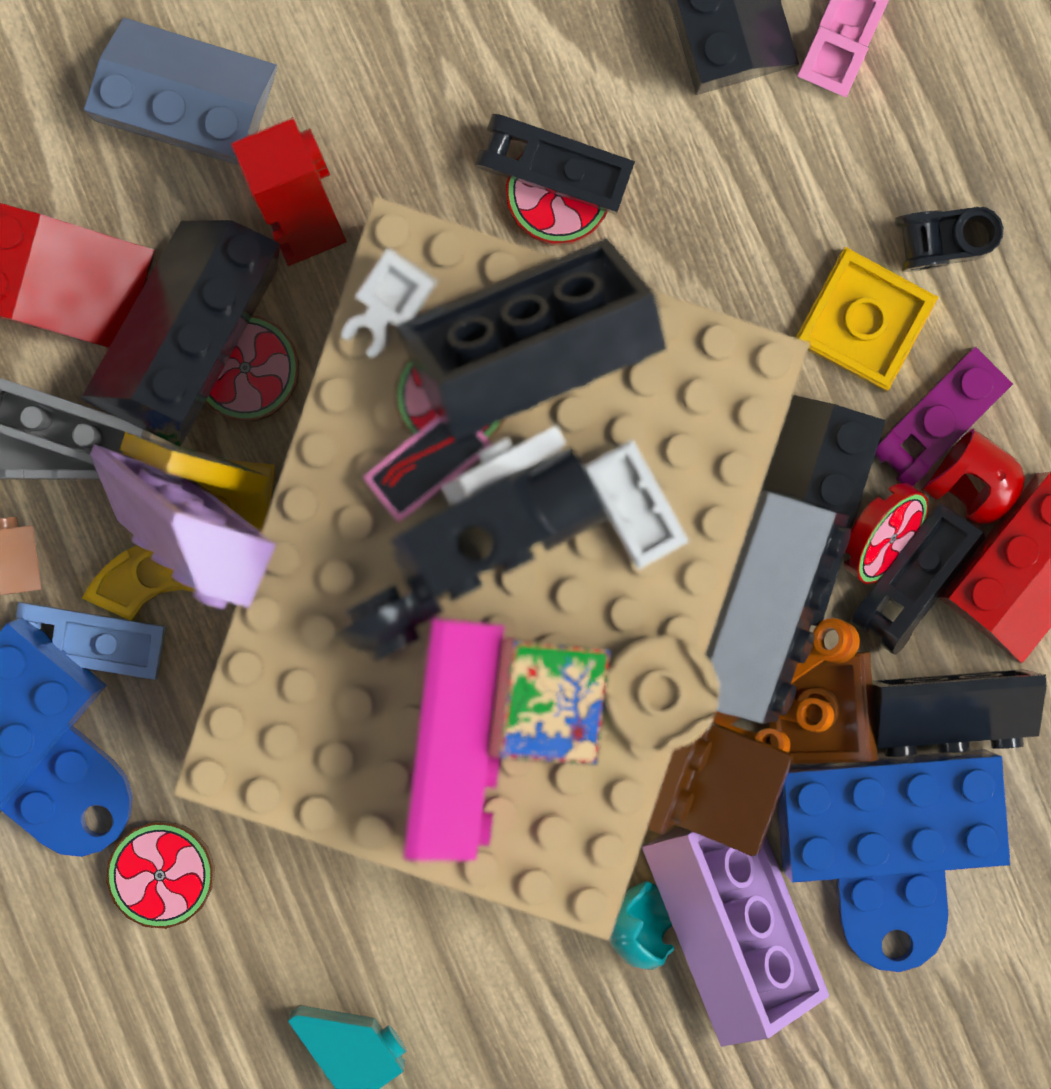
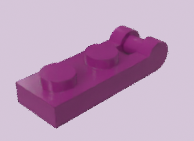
M976 346L971 348L879 441L875 458L880 463L886 461L899 474L896 479L900 483H908L914 486L928 472L930 467L1013 383ZM909 436L923 448L915 458L911 457L901 447V444Z

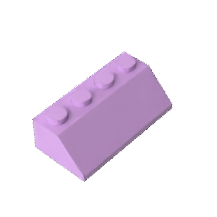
M94 445L90 454L117 521L133 534L131 541L144 549L152 551L151 559L173 569L172 577L175 580L195 588L193 596L196 599L222 609L226 607L227 602L249 608L276 544L195 480L166 473L124 454Z
M680 826L642 846L721 1047L768 1039L830 996L766 835L760 852L756 856H749Z

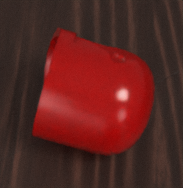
M973 428L965 433L953 446L929 482L924 485L922 491L935 500L950 492L964 504L966 519L978 524H989L1000 520L1013 508L1022 493L1025 476L1023 468L1016 458ZM967 474L981 479L986 486L978 492Z

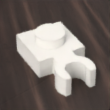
M387 249L356 295V298L367 305L368 309L363 315L355 316L345 324L342 338L347 341L352 340L359 328L362 326L368 327L374 334V342L366 354L371 358L380 355L389 343L390 333L388 327L392 323L397 326L415 318L439 281L394 249Z

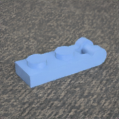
M18 602L15 618H23L38 629H41V623L55 625L52 643L61 651L67 652L68 654L66 655L81 668L153 680L158 679L166 626Z

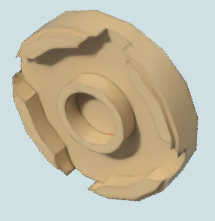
M651 635L630 643L614 658L609 669L607 688H605V705L610 719L628 741L647 749L672 751L693 743L710 727L718 707L719 681L711 661L695 645L675 636Z

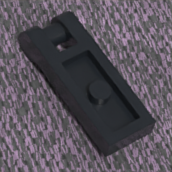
M494 113L491 115L487 127L491 135L486 149L479 150L474 164L476 167L486 172L505 176L617 215L635 161L504 115ZM511 140L526 144L521 161L506 157Z
M939 503L852 616L851 624L863 633L871 631L881 639L880 645L893 655L899 653L909 641L913 630L984 541V533L948 507ZM890 601L903 609L894 621L882 614Z

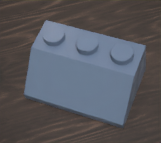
M123 17L99 59L84 111L95 122L240 166L231 143L258 132L278 66L271 62Z

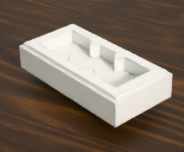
M557 425L534 435L514 447L509 437L477 453L482 464L441 485V488L449 504H458L560 451L566 443Z
M634 440L584 466L612 525L637 570L689 542Z

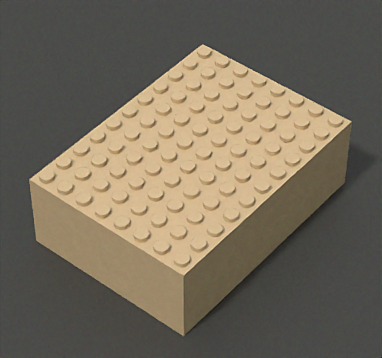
M375 196L262 534L275 543L276 546L250 607L237 605L174 795L609 941L673 750L647 749L628 741L613 725L606 705H604L597 765L500 758L497 789L485 788L482 811L494 812L490 847L478 846L476 861H413L404 859L434 618L416 627L421 637L420 639L376 662H373L369 652L349 647L340 641L334 633L352 624L346 610L394 585L401 597L412 593L405 576L392 554L396 550L390 540L455 505L454 503L449 504L443 490H441L398 524L362 479L374 467L413 437L403 427L395 406L396 381L409 355L399 335L397 326L392 323L388 327L390 339L387 348L380 355L373 358L366 354L374 342V334L370 328L362 326L355 337L348 341L342 338V331L345 324L351 318L363 315L368 309V306L358 300L356 295L385 251L389 248L394 249L439 281L416 317L552 261L557 257ZM653 290L656 294L667 350L648 357L636 365L627 366L592 381L585 387L576 388L543 402L531 410L522 411L504 419L500 430L495 433L489 442L493 445L509 437L514 447L534 435L557 425L566 443L563 445L564 448L534 465L572 447L584 467L627 442L634 440L689 542L637 570L609 519L548 552L544 550L541 543L531 547L536 558L507 574L503 573L500 565L479 574L483 586L451 602L447 592L437 596L444 610V613L438 616L504 624L503 637L515 638L516 640L610 649L609 669L614 658L630 643L651 635L675 636L695 645L705 655L810 343ZM479 459L477 462H475L472 466H470V467H469L467 470H465L463 473H465V472H467V471L473 469L474 467H476V466L482 464L481 460ZM468 527L459 536L458 547L464 557L470 560H480L485 558L491 551L492 538L488 531L482 527Z

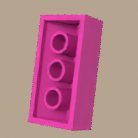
M439 616L433 619L404 854L405 860L476 861L478 846L490 847L494 812L482 811L485 788L497 789L500 758L489 756L502 641L503 638L515 639L503 637L504 624Z

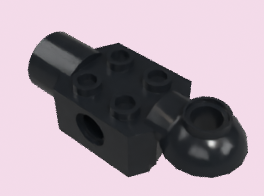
M569 447L392 538L390 541L396 550L392 554L405 576L412 593L401 597L394 585L347 609L346 613L352 624L335 632L334 635L351 648L369 652L373 662H376L421 638L416 627L444 613L437 596L447 592L451 602L483 586L479 574L497 565H500L503 573L507 574L536 558L531 547L541 543L544 550L548 552L609 520L606 510L573 448ZM468 527H482L491 535L492 549L485 558L470 560L460 552L458 539L461 533Z

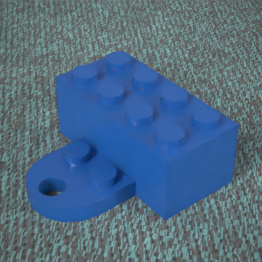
M20 618L7 623L0 631V812H4L42 845L60 855L83 857L100 852L115 841L125 829L131 818L133 794L127 775L115 760L73 725L107 685L90 670L81 668L66 655L68 654L67 652L61 651L52 643V639L41 629ZM100 805L109 810L113 818L110 831L96 833L89 829L85 821V813L88 807Z
M986 749L956 753L917 754L904 757H879L878 760L872 762L791 764L777 802L782 872L792 883L836 879L839 921L845 941L862 961L878 970L902 972L920 967L937 953L946 937L949 915L946 870L1011 865L1002 756ZM893 930H903L910 939L907 952L898 958H890L884 955L882 950V940L886 934Z

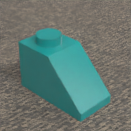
M300 1005L291 1012L288 1019L289 1024L335 1089H380L404 1072L405 1060L402 1055L407 1052V1049L399 1035L390 1025L382 1029L374 1017Z

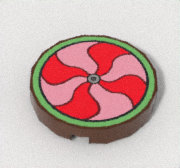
M155 820L135 827L116 844L108 860L106 883L113 903L126 918L144 927L167 929L187 922L204 907L213 889L215 865L209 847L194 830L177 823Z

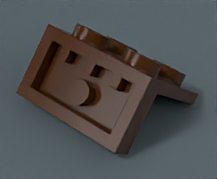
M712 722L710 727L693 743L673 750L647 829L662 834L673 825H678L749 856H756L760 852L793 761L792 754Z

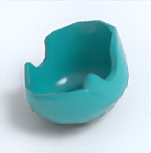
M644 881L626 890L609 939L612 948L626 964L644 970H654L664 965L667 955L671 954L675 949L672 944L666 945L663 943L664 934L673 925L657 885Z

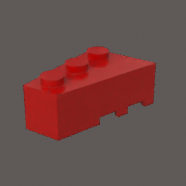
M293 117L231 143L251 193L267 225H271L275 241L280 243V249L288 267L347 242L321 179L331 175L311 128L300 132Z

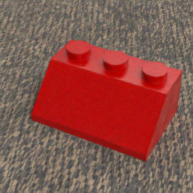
M1051 471L1037 473L1022 491L1013 508L997 522L939 597L945 604L1020 664L1026 660L1051 628Z

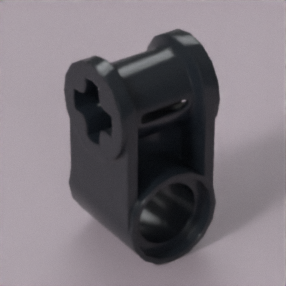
M972 207L951 211H924L896 217V227L902 228L906 260L901 263L902 272L934 269L952 263L975 261L984 258L999 246L1003 238L1004 227L1001 218L995 211L986 207ZM978 221L987 228L989 235L986 246L973 247L965 241L963 236L965 222Z

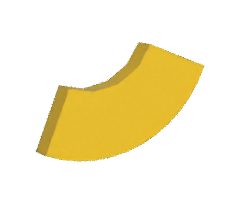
M137 545L119 554L106 564L90 583L82 599L132 621L145 603L161 593L176 590L194 592L195 588L175 580L172 577L173 569L151 559L153 552Z

